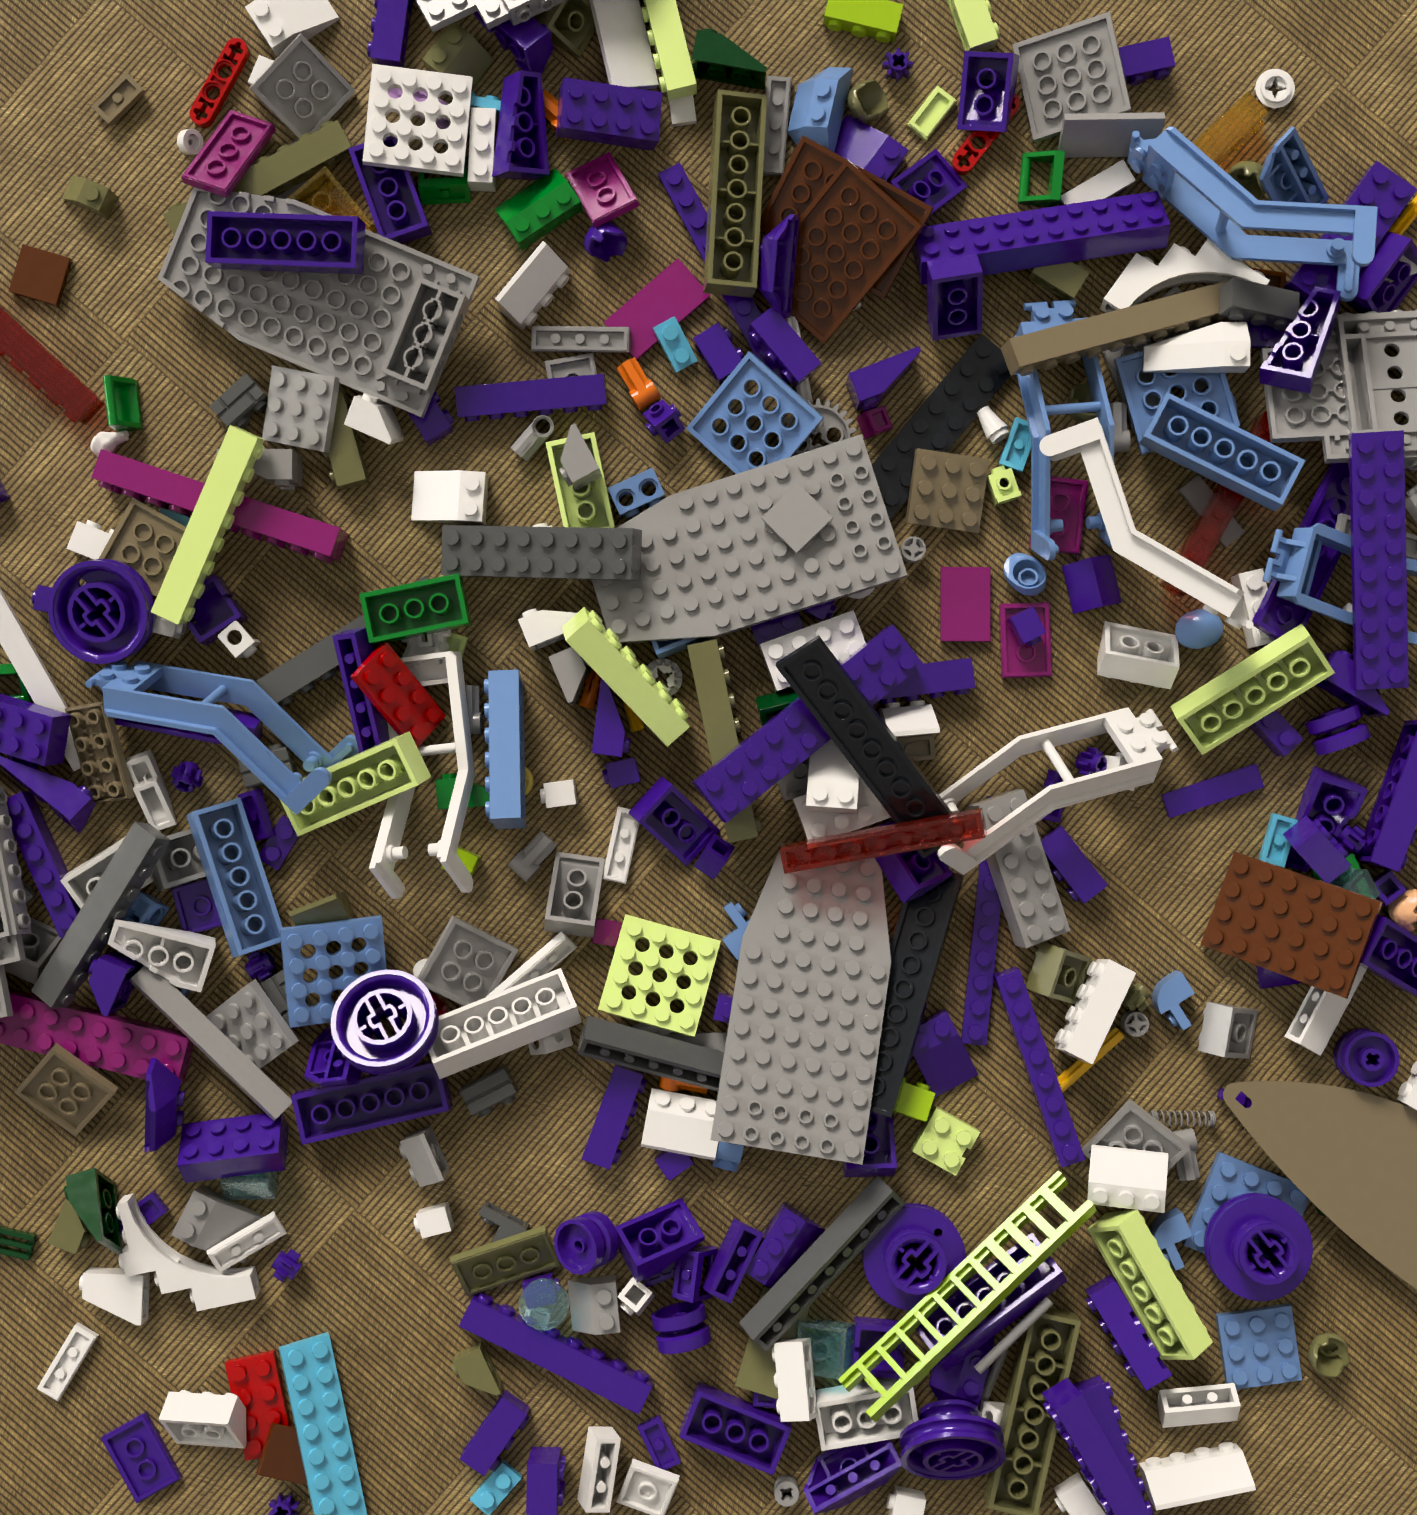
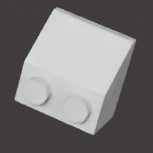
M367 393L354 396L344 425L387 444L403 441L404 434L390 404L378 400V398Z

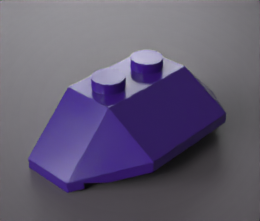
M790 214L763 238V243L759 245V259H761V269H758L757 277L759 291L783 318H791L800 215Z
M331 1025L325 1028L313 1041L304 1077L308 1081L325 1087L359 1084L362 1071L353 1067L343 1057L333 1039Z
M151 1058L146 1072L144 1152L147 1153L156 1151L176 1135L178 1126L183 1125L185 1111L180 1110L185 1101V1091H181V1080L157 1058Z
M994 1337L947 1372L939 1362L933 1367L929 1386L938 1401L959 1399L978 1406L989 1367L980 1374L974 1366L993 1349Z
M888 1440L831 1449L817 1456L807 1484H805L803 1489L813 1513L816 1515L844 1507L887 1483L903 1467L901 1459L893 1443Z

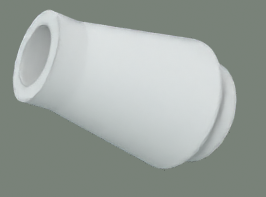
M985 406L977 412V417L987 441L996 444L1009 435L1008 425L989 406Z

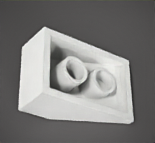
M254 0L245 6L251 19L277 57L300 33L309 40L340 19L328 0Z
M462 470L415 471L411 521L485 526L489 476L486 472Z
M534 608L522 613L523 617L518 619L529 648L535 651L565 639L562 626L577 613L549 610L537 611Z
M925 700L911 701L910 706L900 707V702L885 704L884 709H880V717L896 738L940 733V727L932 704L925 705Z
M832 739L810 755L806 810L857 814L859 775Z

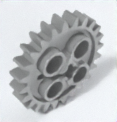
M817 398L815 405L812 404L810 399H807V402L824 417L812 434L818 435L822 433L821 439L832 444L836 442H831L828 438L830 429L838 428L840 430L841 438L839 441L851 438V434L857 431L856 428H849V425L854 420H845L844 418L848 411L838 412L839 404L830 408L831 400H827L823 406L820 398ZM791 414V419L783 417V420L787 423V428H791L795 424L793 414ZM808 437L806 439V448L801 451L797 450L793 456L823 447L824 445L817 443L814 446V439Z

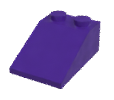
M964 51L957 130L1007 132L1017 84L1019 55L1015 53Z
M848 115L841 122L835 153L888 183L905 162L909 151L889 135Z
M934 149L890 181V184L934 208L927 221L968 186L937 149Z
M915 347L849 373L845 384L855 410L862 409L865 412L876 408V403L882 400L916 362L921 352L920 347Z
M1343 650L1323 654L1335 673L1316 684V686L1348 705L1358 703L1361 712L1370 718L1387 716L1389 714V709L1376 689H1354V662L1351 654Z
M601 678L592 753L624 758V754L630 751L631 738H627V732L612 689Z
M662 776L628 812L686 866L709 843L713 835L720 831L679 790Z
M941 1009L922 1019L912 1056L927 1085L930 1086V1091L935 1093V1098L977 1076L978 1073L945 1009Z
M870 1111L863 1165L843 1162L844 1178L876 1177L877 1175L879 1177L894 1176L897 1169L893 1118Z
M682 1198L615 1226L619 1240L618 1250L636 1282L660 1273L705 1239L704 1234Z

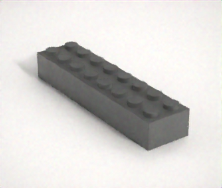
M442 525L441 575L447 576L459 573L462 577L641 581L642 530L634 528Z

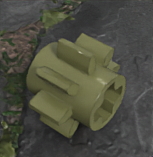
M1139 982L1135 985L1131 983L1122 1003L1131 1012L1135 1009L1142 1012L1150 1005L1146 1000L1151 995Z

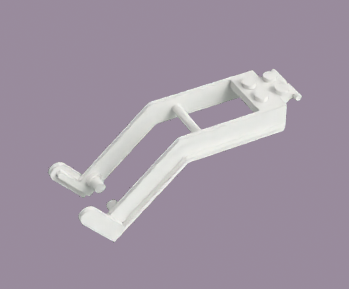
M1098 417L1047 435L1040 441L1039 447L1041 452L1045 456L1051 457V461H1059L1081 453L1113 551L1203 602L1204 606L1202 608L1215 616L1219 612L1227 616L1225 622L1235 628L1240 629L1243 625L1251 629L1254 626L1252 621L1244 617L1242 596L1245 592L1136 530Z
M451 630L428 634V642H425V635L401 640L403 643L407 642V647L400 659L422 686L446 683L449 686L455 742L418 747L421 756L456 752L458 773L441 840L438 843L428 845L429 856H437L462 893H470L473 889L472 876L456 852L475 778L462 654L461 651H448L449 644L446 641V637L451 636ZM388 723L389 740L399 735ZM415 787L388 798L369 870L392 899H400L405 891V886L394 872V867L399 859H407L408 857L407 847H400Z
M1129 707L1020 735L939 794L955 817L960 813L956 807L957 802L1022 755L1044 750L1064 782L1049 785L976 839L972 832H965V835L960 837L964 844L963 848L954 843H945L938 850L937 855L942 862L964 875L1056 809L1153 783L1163 760L1160 753L1168 748L1171 752H1176L1178 747L1166 730L1160 731L1164 726L1152 709H1148L1146 713H1142L1140 717L1135 718ZM1109 733L1128 764L1074 779L1055 747Z

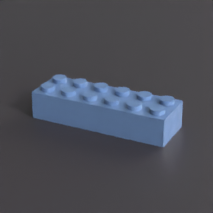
M1168 392L1159 404L1139 443L1274 512L1283 505L1306 461Z
M519 670L488 671V679H484V692L487 694L489 703L484 704V714L489 725L484 731L485 743H488L489 752H485V766L488 767L489 777H485V790L490 798V801L485 803L486 817H489V822L493 823L495 829L526 828L524 683Z
M241 798L189 813L187 819L232 957H238L280 943L279 928H283Z

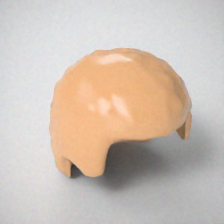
M1417 889L1407 890L1388 904L1391 920L1408 932L1415 930L1413 923L1417 922V911L1415 910L1417 907Z

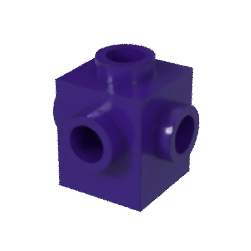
M663 399L653 404L649 410L643 413L648 422L645 424L648 431L653 437L658 435L666 444L686 429L679 419L681 414L673 404L669 406Z

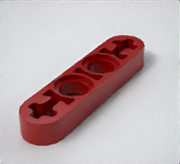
M232 38L226 43L190 109V118L196 126L208 128L214 123L248 61L250 50L242 39ZM240 47L243 52L241 54L236 53L235 55L232 50ZM223 67L232 68V74L228 78H221L219 75L220 70ZM212 88L220 90V96L215 100L208 98V92ZM206 101V103H208L210 106H213V108H210L209 106L206 107L203 102ZM205 111L207 114L206 119L201 118L199 120L197 114Z
M1014 94L1009 122L1016 115L1020 107V99L1016 94ZM973 130L955 153L951 167L958 175H966L971 172L1001 132ZM976 137L983 139L985 147L975 149L971 144L972 139ZM969 152L971 156L967 161V166L959 167L958 159L963 160Z

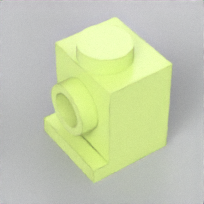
M1000 466L990 470L991 475L987 476L986 483L994 507L1016 500L1022 495L1018 489L1012 468L1005 469V466ZM1001 479H1005L1007 481V487L1004 488L1000 486Z

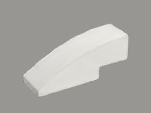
M151 749L128 757L126 764L134 784L133 791L148 823L158 831L176 825L177 821L170 797Z

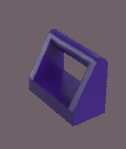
M695 1246L676 1260L673 1298L695 1303L713 1297V1295L705 1290H700L704 1256H708L706 1277L716 1257L718 1247Z

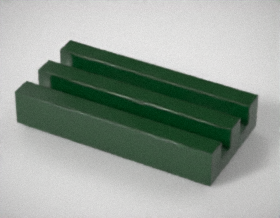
M0 1226L1 1234L29 1240L28 1244L0 1237V1244L27 1250L25 1252L0 1246V1254L30 1260L37 1234Z

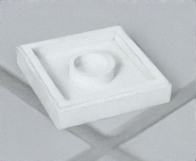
M632 1459L616 1502L650 1515H665L679 1482L680 1475Z

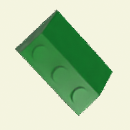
M555 168L549 172L550 175L539 178L494 209L521 251L583 210L580 199L568 181Z

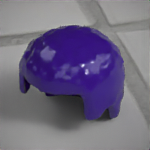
M610 221L596 228L593 225L584 239L586 252L590 256L597 257L604 262H608L611 256H622L628 243L627 236L622 229Z

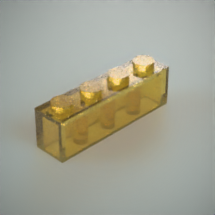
M1248 91L1201 134L1193 144L1218 166H1221L1229 158L1227 153L1232 148L1237 151L1247 141L1245 136L1250 132L1253 134L1257 133L1265 125L1263 119L1268 115V111Z

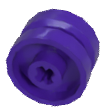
M1358 703L1331 709L1305 722L1310 735L1315 736L1326 733V735L1317 738L1312 743L1318 756L1344 749L1371 737L1367 724L1359 723L1349 726V724L1358 721L1363 716Z
M1354 1028L1343 1033L1337 1040L1333 1051L1334 1063L1338 1071L1347 1079L1367 1087L1381 1086L1389 1082L1397 1073L1400 1063L1399 1052L1394 1042L1381 1033L1365 1028Z
M590 1211L562 1222L556 1229L554 1246L558 1260L564 1268L573 1274L583 1275L612 1262L617 1255L619 1240L611 1220L601 1212Z
M684 1301L662 1307L651 1314L653 1328L660 1332L656 1336L658 1352L662 1354L688 1352L700 1348L712 1340L709 1324L703 1322L707 1318L704 1302L690 1303Z

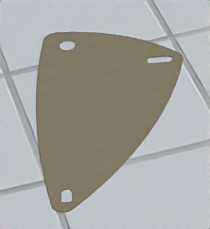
M1249 1081L1228 1084L1223 1091V1099L1226 1105L1292 1183L1366 1252L1417 1290V1111L1386 1098L1324 1084L1293 1081ZM1240 1092H1243L1252 1101L1250 1108H1245L1236 1100Z

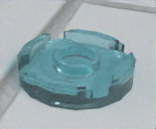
M540 1278L530 1282L524 1288L519 1298V1311L522 1319L528 1326L536 1330L547 1331L556 1328L564 1321L569 1310V1298L566 1290L552 1279Z

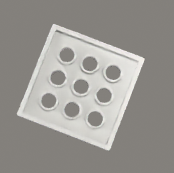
M372 64L363 165L464 177L473 77ZM392 88H398L403 92L401 97L397 99L391 98L388 93ZM418 91H423L428 97L425 101L418 102L414 99V94ZM441 95H450L453 99L452 102L448 105L441 104L438 100ZM390 112H395L399 114L400 119L395 123H390L386 120V116ZM416 115L424 117L425 123L421 126H415L412 124L411 119ZM444 118L450 122V126L447 129H440L437 127L436 122ZM392 136L398 142L394 147H387L383 143L384 139ZM420 140L423 146L419 150H412L408 146L410 141ZM437 143H444L447 145L448 150L440 154L434 150V146Z

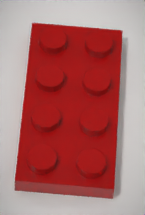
M381 642L350 676L399 736L410 731L417 748L446 716L387 642Z
M276 1350L230 1359L225 1362L230 1391L237 1395L246 1407L247 1444L245 1449L243 1448L245 1461L261 1458L272 1422L292 1426Z

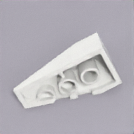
M1219 322L1144 346L1143 373H1245L1250 367L1251 346L1247 322Z
M115 919L108 945L132 960L140 962L153 973L161 975L174 986L201 992L216 942L214 937L190 931Z

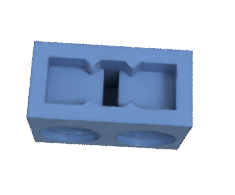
M653 468L608 487L609 494L620 518L626 516V519H631L640 514L639 510L645 507L650 508L666 498ZM653 485L656 488V492L652 496H646L642 493L644 486ZM623 495L633 497V503L630 506H622L620 504V498Z
M140 891L138 897L129 906L123 920L159 926L170 907L153 895Z

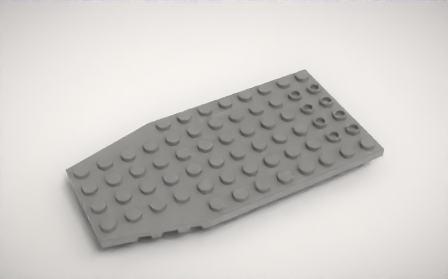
M193 187L157 279L239 341L314 373L338 377L340 384L359 392L367 393L378 398V400L424 418L480 277L365 229L363 275L215 269L205 263L207 211L306 215L331 214L295 199H281L274 196H260L246 192H231L228 198Z
M861 434L666 497L617 527L642 530L641 581L592 580L606 629L611 628L619 637L618 641L621 644L674 639L716 638L906 578L907 572ZM799 483L833 517V520L796 555L761 517L790 489Z
M782 843L741 941L710 1140L863 1165L891 967L882 869L875 858Z

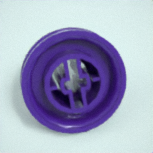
M95 559L71 566L58 577L51 589L48 600L49 622L57 640L75 657L95 664L116 662L137 653L151 637L156 621V614L151 613L155 602L154 597L144 578L130 566L112 559ZM81 579H84L86 582L83 586L80 585Z
M378 970L365 974L353 981L337 999L331 1016L332 1036L343 1057L356 1069L372 1075L396 1074L417 1064L433 1046L439 1028L438 1010L427 987L415 976L399 970ZM386 1017H388L396 1032V1035L388 1038L380 1023ZM401 1018H404L405 1024H403ZM373 1033L377 1040H374V1038L372 1037Z
M1245 1193L1227 1200L1213 1213L1204 1235V1253L1208 1266L1214 1276L1230 1291L1249 1300L1270 1301L1289 1294L1303 1281L1311 1265L1313 1244L1306 1222L1290 1205L1268 1194ZM1254 1238L1262 1242L1260 1245L1272 1259L1271 1262L1261 1256L1263 1253L1253 1242ZM1249 1259L1257 1265H1259L1261 1268H1256V1266L1251 1261H1249Z
M906 1203L862 1249L864 1271L873 1290L890 1305L909 1311L929 1292L938 1287L942 1280L966 1258L964 1243L952 1221L939 1210L919 1203ZM935 1229H941L942 1234L940 1236H935ZM911 1254L916 1258L920 1256L921 1262L918 1264L913 1260L909 1262L908 1256ZM934 1258L935 1261L932 1268L930 1261Z
M959 1399L935 1401L922 1407L919 1412L920 1420L908 1425L900 1433L901 1464L908 1472L927 1479L963 1480L979 1477L996 1470L1004 1463L1006 1453L1002 1445L1004 1442L1003 1430L997 1423L979 1417L978 1407L971 1402Z

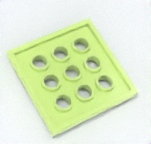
M625 914L598 1011L694 1038L721 941ZM639 939L647 940L650 945L649 949L645 952L638 951L635 947L636 941ZM662 946H670L673 949V956L668 959L661 957L659 949ZM688 952L694 953L697 956V962L694 965H687L683 961L684 954ZM634 962L641 964L643 967L642 973L637 976L630 974L628 970L629 965ZM662 969L666 972L667 978L664 982H656L653 979L652 974L655 970ZM680 976H686L690 979L691 985L687 989H681L677 986L676 980ZM624 987H633L636 991V996L631 1000L625 999L621 993ZM656 993L660 997V1003L657 1006H649L646 1003V996L648 994ZM673 1000L683 1002L684 1010L681 1013L671 1011L670 1003Z

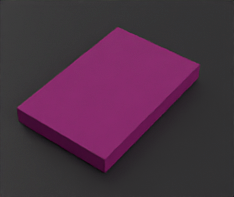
M610 152L566 173L570 185L580 199L595 228L640 206Z
M1050 476V517L1052 520L1062 519L1063 531L1053 532L1050 535V538L1058 545L1059 553L1080 554L1088 488L1087 480ZM1030 536L1029 549H1031V536Z
M940 567V642H990V567Z
M1049 602L999 604L1001 679L1052 677ZM1033 606L1046 633L1040 636L1042 641L1028 647L1027 643L1020 646L1007 619Z

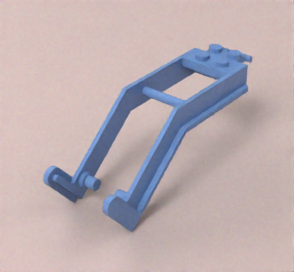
M1169 126L1157 138L1145 140L1140 137L1139 131H1133L1127 160L1132 170L1138 174L1143 172L1142 181L1153 191H1158L1162 199L1230 259L1338 266L1336 290L1341 291L1340 300L1348 302L1356 297L1359 285V269L1371 264L1375 255L1377 206L1258 200L1175 127ZM1241 229L1339 234L1341 236L1353 235V241L1343 240L1342 238L1332 240L1247 235Z
M1075 300L1052 301V308L1048 307L1047 302L1024 303V311L1030 310L1031 322H1021L1014 337L1085 318H1073V307L1076 306ZM1098 356L1094 358L1082 357L1093 402L1045 405L1037 369L1034 373L1022 377L1020 374H1017L1032 439L1031 550L1047 561L1054 560L1056 553H1059V547L1050 538V535L1053 532L1063 531L1062 519L1052 520L1050 517L1051 457L1045 456L1039 447L1040 441L1045 436L1051 434L1048 416L1095 412L1099 423H1101L1114 462L1115 425ZM1099 509V513L1096 516L1086 517L1087 529L1097 528L1099 538L1103 540L1104 544L1112 548Z
M1316 523L1312 527L1294 528L1292 539L1282 537L1283 530L1276 529L1270 553L1276 556L1275 559L1268 558L1262 581L1270 583L1271 579L1278 580L1280 585L1277 597L1353 626V615L1351 612L1309 596L1321 546L1324 545L1351 556V536L1321 523ZM1406 558L1407 575L1417 577V560ZM1408 631L1409 644L1417 645V633Z
M119 660L109 663L85 682L86 687L99 686L103 691L104 713L107 717L214 735L296 815L331 782V773L326 768L359 752L355 735H347L327 753L251 679L143 661H136L131 666H127L126 661ZM146 689H150L167 693L203 698L204 700L200 702L152 694L144 691ZM221 701L246 706L303 761V768L311 773L304 780L300 773H293L225 706L215 703Z

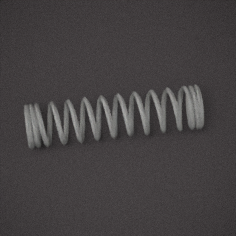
M1156 1110L1150 1111V1115L1158 1121L1160 1112L1162 1113L1163 1125H1165V1114L1167 1112L1170 1127L1172 1112L1175 1115V1127L1178 1124V1112L1181 1115V1127L1184 1125V1112L1187 1115V1127L1190 1125V1112L1193 1115V1127L1196 1125V1112L1199 1115V1127L1202 1126V1112L1205 1115V1127L1208 1124L1210 1127L1216 1126V1114L1214 1111L1208 1110L1206 1113L1203 1110L1200 1113L1197 1110L1194 1113L1191 1110L1188 1113L1185 1110L1182 1113L1179 1110L1176 1113L1173 1110L1170 1113L1167 1110L1164 1113L1161 1110L1158 1113Z

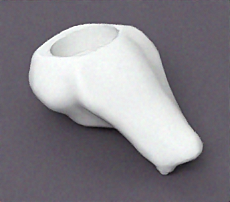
M127 430L99 432L93 437L90 449L97 457L101 449L113 453L118 444L129 440V432Z

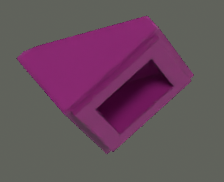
M884 405L867 410L857 416V422L865 439L893 429Z
M598 917L592 943L616 947L622 922Z

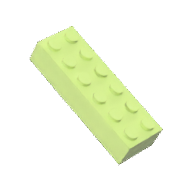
M583 607L562 626L565 641L668 747L690 727L687 721L689 716L685 712V707L677 698L672 700V697L668 694L669 690L661 681L656 683L652 677L653 673L644 663L639 665L635 659L636 655L628 646L622 647L618 641L619 637L611 628L605 629L601 623L602 619L594 610L589 612Z
M1301 623L1170 707L1178 722L1201 754L1204 755L1335 672Z
M409 731L327 767L326 769L332 776L331 782L297 815L282 801L281 803L297 836H300L418 786L431 778V775Z
M1138 1209L1105 1213L1087 1228L1134 1313L1144 1327L1147 1336L1159 1352L1161 1360H1194L1213 1343L1207 1328L1202 1324L1195 1311V1307L1189 1301L1182 1284L1177 1280L1169 1261L1164 1257L1157 1240L1151 1234L1144 1217Z

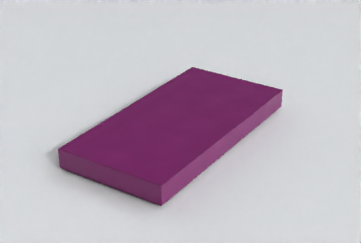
M230 110L181 176L183 183L228 198L275 133L274 124Z
M677 258L604 321V325L606 327L631 328L629 354L638 360L659 342L652 330L653 327L673 316L676 317L680 324L710 298V294L703 293V286Z

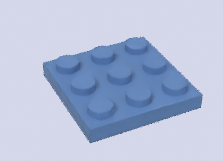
M1289 1303L1215 1314L1225 1384L1234 1383L1237 1390L1302 1380L1292 1307Z

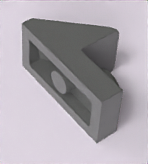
M485 1200L478 1213L487 1224L492 1226L495 1224L499 1225L491 1243L525 1232L529 1225L527 1222Z

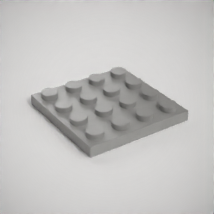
M1110 12L1012 44L1014 53L1020 56L1018 72L1034 142L1060 135L1064 114L1132 112Z

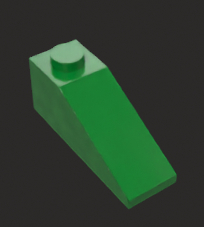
M457 773L442 774V779L436 780L437 809H449ZM473 782L468 807L485 806V803L490 801L488 792H486L484 786Z

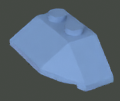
M828 67L798 85L787 130L796 145H798L802 135L835 152L853 75L852 68Z
M1291 126L1265 157L1259 180L1270 201L1324 204L1329 199V196L1296 128Z

